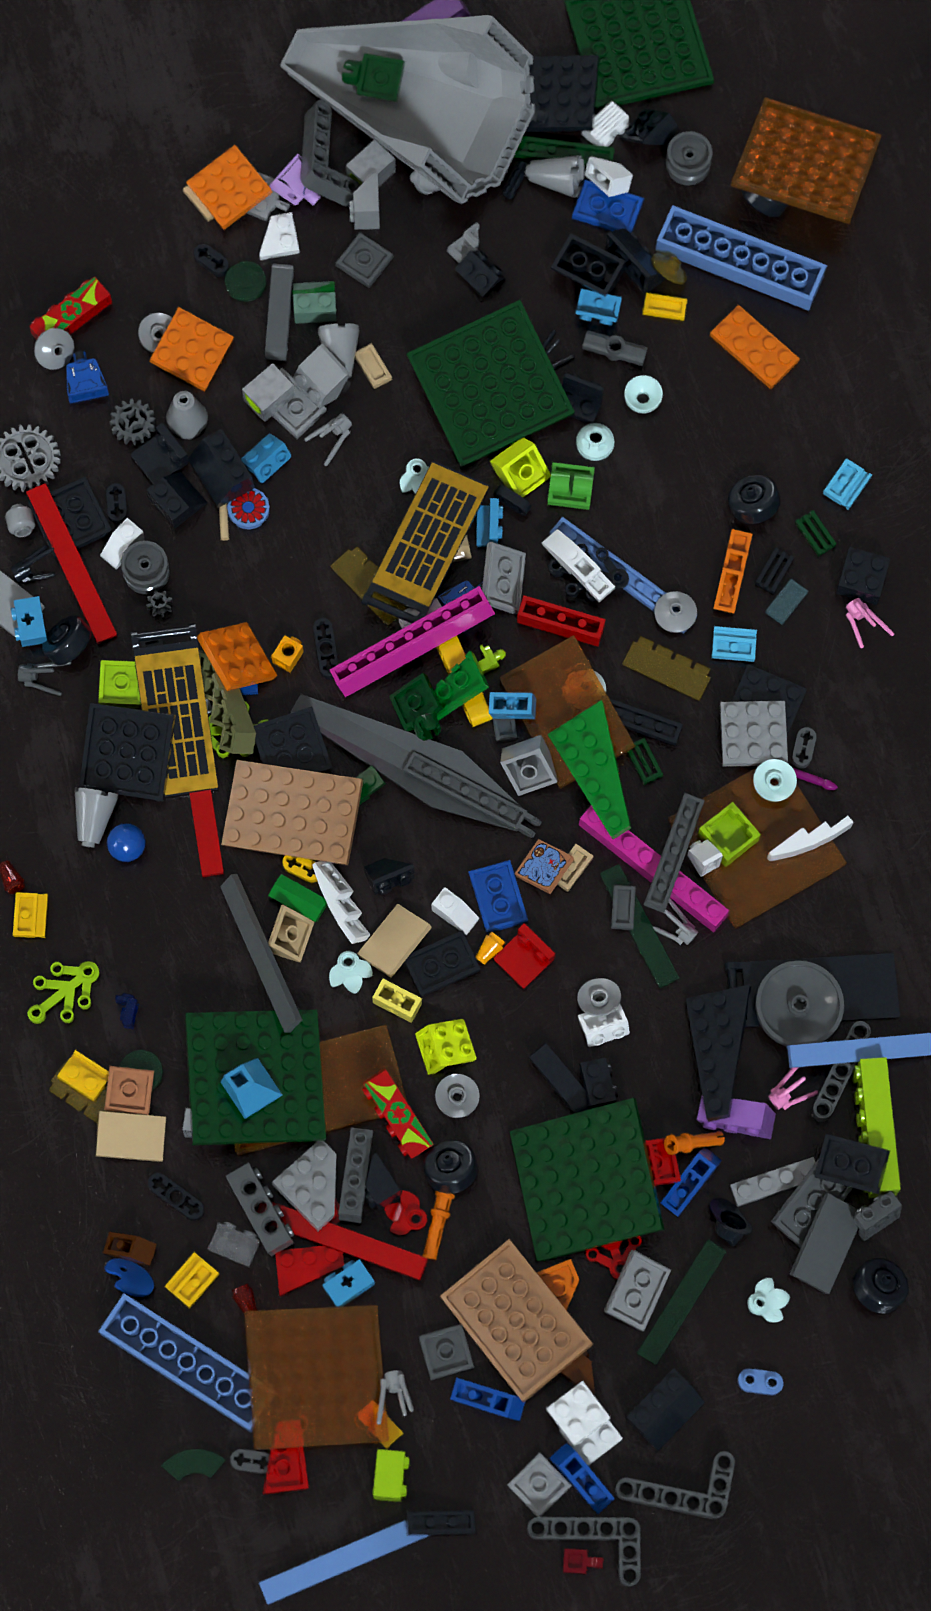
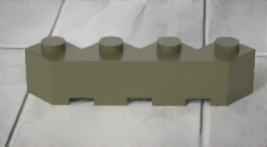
M199 650L202 675L204 676L206 699L213 701L210 723L222 727L219 749L231 754H253L256 732L240 688L226 691L204 650Z

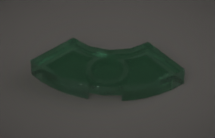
M192 1449L175 1454L165 1461L161 1467L178 1481L186 1475L193 1473L204 1474L212 1478L226 1460L210 1451Z

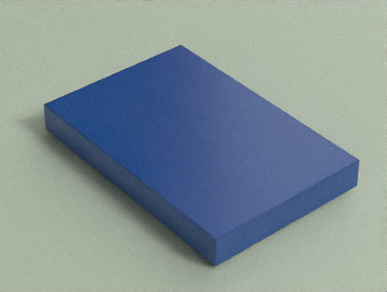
M585 180L572 218L610 231L626 228L630 233L634 229L644 198L629 193L609 197L592 181Z
M510 860L468 871L486 934L528 923L527 914Z

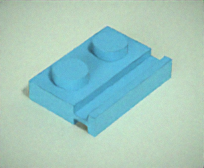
M846 458L823 491V494L849 510L870 480L872 474H868L864 469Z
M714 626L712 658L754 662L757 630Z

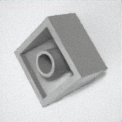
M373 173L353 193L354 201H350V222H355V230L380 229L378 173Z
M321 344L298 366L293 380L309 396L310 400L321 408L338 398L350 373L324 344Z
M542 735L502 748L500 763L518 796L558 782L550 750Z

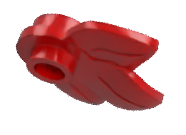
M402 1191L401 1203H392L384 1207L387 1217L393 1221L390 1232L396 1235H405L411 1230H420L426 1225L427 1215L420 1208L419 1199L411 1192ZM413 1216H419L420 1221L418 1223H414L412 1221Z

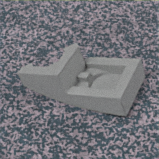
M478 223L464 231V235L448 247L447 252L458 263L462 261L470 250L477 251L479 244Z

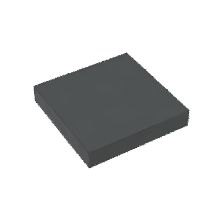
M360 232L338 259L336 266L370 288L393 259V254Z
M462 1324L419 1336L430 1380L474 1368Z

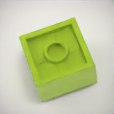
M101 660L99 704L124 708H141L135 662Z
M734 802L701 826L698 832V836L702 841L708 839L722 853L721 863L725 868L755 845L761 836Z
M377 1450L374 1499L401 1502V1497H406L407 1489L403 1485L404 1469L409 1468V1458L405 1457V1452Z

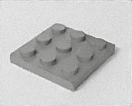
M785 701L720 702L723 766H759L771 759H779L788 763Z

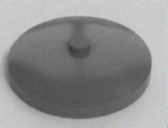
M790 961L772 969L762 980L756 994L755 1009L763 1030L776 1042L784 1046L821 1043L830 1038L838 1028L843 1017L844 998L838 982L826 969L808 961Z

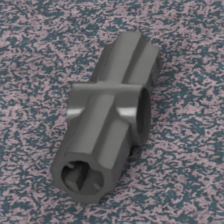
M589 330L586 333L582 349L606 355L612 361L623 360L640 366L644 363L648 349L647 347L624 341L620 336L614 335L609 337ZM611 346H617V347H619L620 349L617 350V351H614V350H612L610 347H611Z

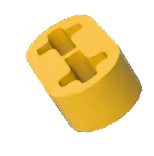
M284 856L283 868L285 871L307 882H317L316 875L313 874L309 877L308 871L304 870V868L311 870L314 861ZM293 858H295L296 863L301 867L293 865L292 868H290L289 863L287 861H292Z

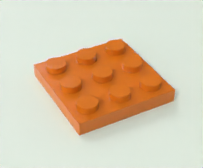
M236 145L186 182L223 230L273 193L272 189Z
M178 307L149 362L205 392L234 337Z
M247 622L201 632L197 636V640L226 691L271 681L277 676Z

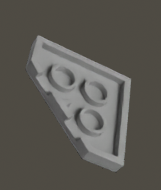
M318 1141L272 1182V1185L317 1231L334 1218L336 1153L324 1141Z

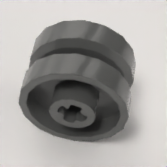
M690 131L682 132L670 141L666 157V170L674 181L683 185H695L705 179L709 173L713 155L712 146L708 139L700 133Z
M138 541L124 551L121 567L124 580L129 588L140 594H153L155 590L159 591L166 585L170 571L167 555L163 548L154 542Z

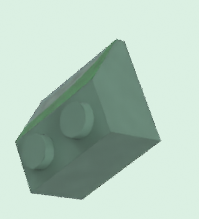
M334 281L293 283L295 323L337 321Z

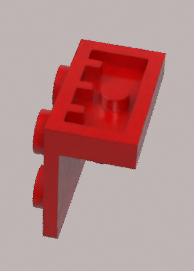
M524 923L518 929V934L494 957V961L524 989L555 959V952Z

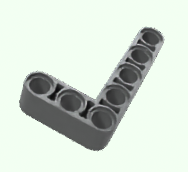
M318 100L305 114L301 182L307 189L341 205L349 206L350 201H354L353 193L361 185L356 180L328 168L332 111L327 102Z
M720 1452L714 1457L707 1495L630 1478L621 1479L616 1484L615 1493L619 1499L710 1519H718L726 1511L735 1464L734 1458L728 1452ZM726 1457L729 1460V1467L726 1469L720 1468L718 1458ZM720 1479L725 1483L724 1491H717L714 1488L713 1483L715 1480ZM623 1483L629 1484L632 1488L631 1494L623 1495L619 1490L620 1485ZM644 1488L652 1489L654 1498L651 1500L644 1499L642 1490ZM668 1492L676 1496L677 1501L673 1505L667 1504L664 1500V1496ZM694 1497L698 1500L699 1506L697 1509H690L687 1506L688 1498ZM710 1503H719L721 1512L713 1514L709 1509Z
M537 1517L529 1522L527 1527L528 1534L536 1540H618L619 1581L626 1587L634 1586L639 1581L640 1526L635 1519ZM536 1522L541 1523L544 1526V1532L540 1535L534 1534L531 1530L532 1524ZM559 1522L564 1523L567 1527V1532L564 1535H558L554 1531L555 1524ZM609 1523L613 1529L610 1535L602 1534L600 1531L601 1524ZM578 1524H588L590 1528L587 1535L579 1534L577 1531ZM624 1524H633L635 1533L630 1536L626 1535L623 1532ZM626 1546L634 1548V1558L628 1559L623 1555V1549ZM625 1570L634 1571L636 1577L633 1582L624 1580L623 1572Z

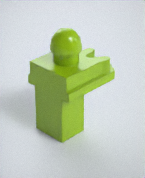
M483 644L479 645L485 656L483 660L478 662L483 674L500 667L498 660L505 658L506 652L499 649L493 653L489 645L485 647Z

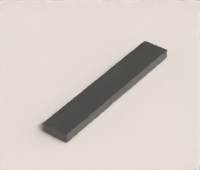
M684 793L644 906L662 913L665 912L705 800Z

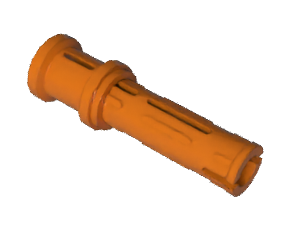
M720 1131L698 1135L682 1133L680 1136L672 1134L665 1138L664 1147L670 1155L677 1154L680 1151L689 1153L694 1148L721 1146L724 1144L725 1137L717 1138V1136L724 1135Z
M435 1191L437 1196L434 1208L430 1211L432 1220L422 1255L425 1258L437 1259L446 1219L450 1217L449 1209L451 1200L455 1198L454 1194Z

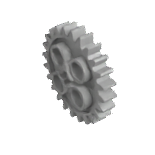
M20 425L17 432L12 427V434L10 435L4 432L5 439L0 438V481L5 480L7 487L12 483L13 490L20 486L22 492L25 491L26 487H29L31 490L33 486L36 485L38 487L42 482L48 485L47 478L54 479L52 471L58 472L59 469L56 464H61L60 458H58L60 451L56 450L58 444L53 442V436L47 437L46 430L40 433L38 426L33 431L31 425H28L27 430H24L22 425ZM31 442L36 443V446L33 448L27 447ZM18 443L22 444L27 458L30 460L31 466L35 471L34 474H31ZM10 451L17 452L15 456L7 455ZM39 460L45 461L42 466L35 465ZM18 469L26 470L23 474H16Z

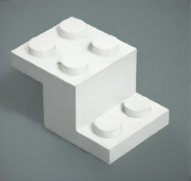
M583 1381L546 1408L560 1427L559 1431L588 1466L623 1439L609 1421V1415Z

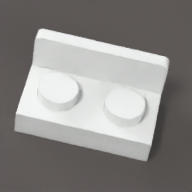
M621 1004L613 1012L604 1016H592L587 1013L578 1015L588 1047L598 1046L613 1039L622 1038L630 1033L628 1021Z

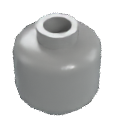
M16 504L6 512L5 519L11 534L17 537H25L34 529L35 521L32 510L29 507Z

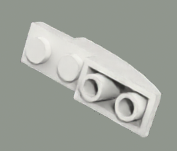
M558 529L542 542V545L569 574L572 573L598 602L602 601L615 589V586L601 572L599 566Z

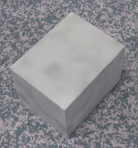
M373 140L346 165V176L356 180L360 185L373 173H378L379 187L395 173V158L376 140Z
M273 363L242 389L244 401L264 422L295 396L294 385Z

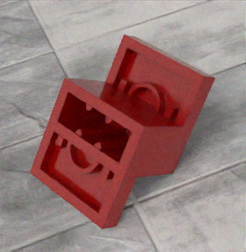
M665 1138L645 1141L655 1186L681 1181L676 1154L670 1155L666 1152L664 1147Z

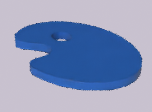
M119 1258L112 1259L105 1266L107 1273L121 1278L115 1283V1287L128 1295L144 1297L151 1294L154 1289V1282L148 1272L132 1261Z

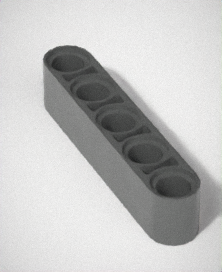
M272 264L265 360H287L294 274L293 265Z
M863 1021L854 1023L845 1040L869 1038L871 1032L869 1025ZM862 1029L865 1036L862 1038L857 1037L854 1034V1030ZM857 1062L833 1064L812 1107L811 1115L814 1120L825 1122L830 1118ZM837 1067L844 1068L846 1075H837L835 1069ZM829 1086L834 1087L837 1090V1095H829L826 1092V1088ZM824 1106L828 1110V1114L820 1115L816 1108Z

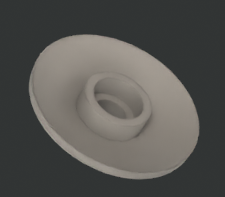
M153 313L142 320L138 336L141 344L147 350L154 353L161 338L155 337V333H160L163 336L172 317L163 313Z
M51 328L44 331L37 338L34 347V354L39 364L52 370L64 367L71 360L74 353L72 337L60 328ZM59 347V352L55 354V349Z
M674 591L666 593L659 598L655 605L654 614L657 623L664 630L679 633L686 631L694 624L697 617V608L690 596ZM679 607L680 611L676 613L672 608Z
M597 978L586 982L580 988L577 1000L580 1008L585 1013L592 1016H604L613 1012L619 1006L621 992L613 981Z
M449 1075L442 1079L436 1088L435 1099L437 1106L447 1116L453 1118L465 1117L476 1109L479 1102V1089L476 1083L466 1075ZM460 1094L462 1098L459 1101H455L453 1096Z

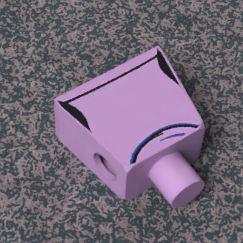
M297 154L269 187L294 205H297L303 198L314 205L321 196L307 189L302 184V158Z

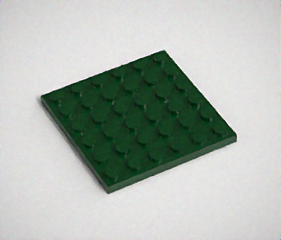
M564 0L579 56L598 55L600 59L596 111L602 110L611 101L619 106L714 84V77L690 0Z
M521 300L407 353V357L461 468L575 414Z
M317 1009L298 1010L302 1021L291 1032H284L275 1011L185 1014L192 1145L326 1140ZM258 1058L282 1093V1096L245 1119L221 1084V1080L224 1075L238 1066Z
M635 1098L510 1131L537 1261L541 1262L665 1230Z

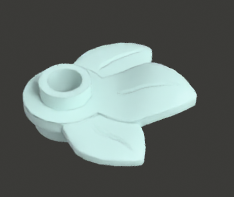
M412 459L408 462L406 473L400 479V488L403 493L413 490L416 494L429 468L423 460ZM415 465L420 467L419 473L413 471Z
M345 951L339 955L338 964L330 970L329 980L332 987L344 984L348 991L356 994L361 989L362 978L373 976L372 968L367 961L360 960L356 953ZM351 959L353 963L347 966L344 964V961Z
M765 1278L756 1284L755 1293L748 1299V1308L750 1312L755 1315H762L769 1322H779L783 1320L780 1309L787 1305L790 1295L784 1290L774 1289L773 1279ZM757 1300L761 1301L762 1307L757 1305Z

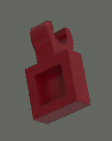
M565 1549L563 1572L586 1574L587 1567L603 1568V1558L587 1557L588 1550Z

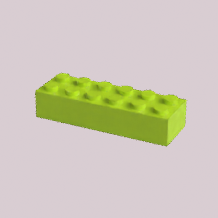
M887 1057L860 1059L855 1066V1070L852 1071L853 1083H857V1092H854L855 1105H859V1114L856 1115L857 1126L861 1127L862 1131L861 1135H859V1143L890 1151L879 1195L883 1192L887 1194L892 1191L896 1196L900 1191V1180ZM864 1191V1193H868V1198H876L878 1194Z

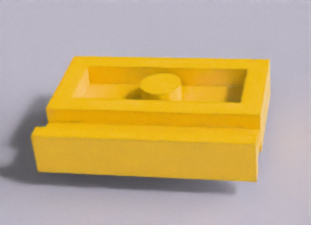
M16 892L13 937L45 938L48 894Z
M75 1050L72 1057L69 1058L57 1075V1078L94 1102L108 1082L109 1071Z
M194 1252L165 1285V1288L191 1308L217 1278L219 1273Z

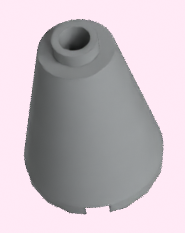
M582 156L534 160L526 167V177L529 178L530 182L577 198L582 189L578 185L580 180H584V160L581 159Z
M345 323V326H338V324L320 326L318 328V335L321 344H324L350 373L348 378L352 377L359 325Z
M178 392L174 396L166 414L168 429L181 439L198 437L207 426V411L190 392Z
M75 787L78 841H82L81 846L94 848L95 844L100 843L118 799V794Z

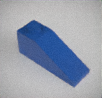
M704 1147L680 1176L681 1181L674 1184L661 1201V1204L678 1217L722 1160Z
M456 1378L450 1400L520 1421L525 1402L518 1396L460 1378Z
M567 1443L550 1457L556 1467L597 1514L615 1499L580 1455Z

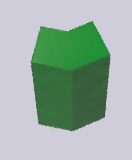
M282 874L268 895L314 922H318L327 907L325 898Z

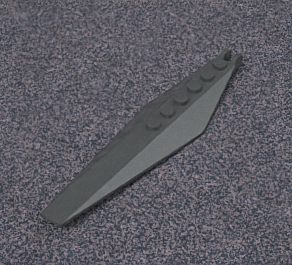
M300 694L290 712L293 713L312 707L321 734L369 766L373 765L379 773L430 807L513 831H519L531 838L536 833L522 825L523 820L525 819L535 826H540L542 823L537 817L527 813V810L523 809L461 750L433 740L423 741L416 734Z

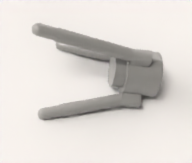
M339 414L329 423L305 437L304 440L309 441L317 435L323 437L330 431L336 435L341 434V437L324 463L327 466L344 439L350 434L348 429L352 424L344 414Z
M669 899V905L684 922L682 924L667 909L664 913L679 926L675 932L678 936L656 926H653L652 929L675 940L680 945L683 942L688 945L697 935L698 931L676 904Z
M402 1371L387 1372L384 1374L385 1379L380 1380L381 1392L377 1414L378 1425L382 1421L386 1388L389 1389L390 1393H398L403 1416L407 1415L404 1397L409 1411L412 1412L414 1410Z

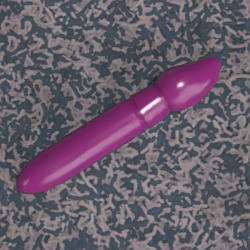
M793 768L796 778L822 786L826 790L838 788L836 784L828 779L824 780L816 775Z

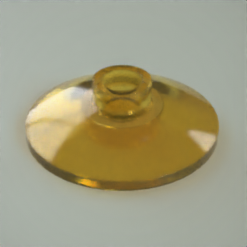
M655 253L653 255L652 263L662 276L676 284H684L686 282L687 274L677 257L664 253Z

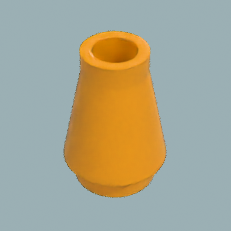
M491 932L489 936L486 935L475 958L485 965L503 949L502 946L505 942Z

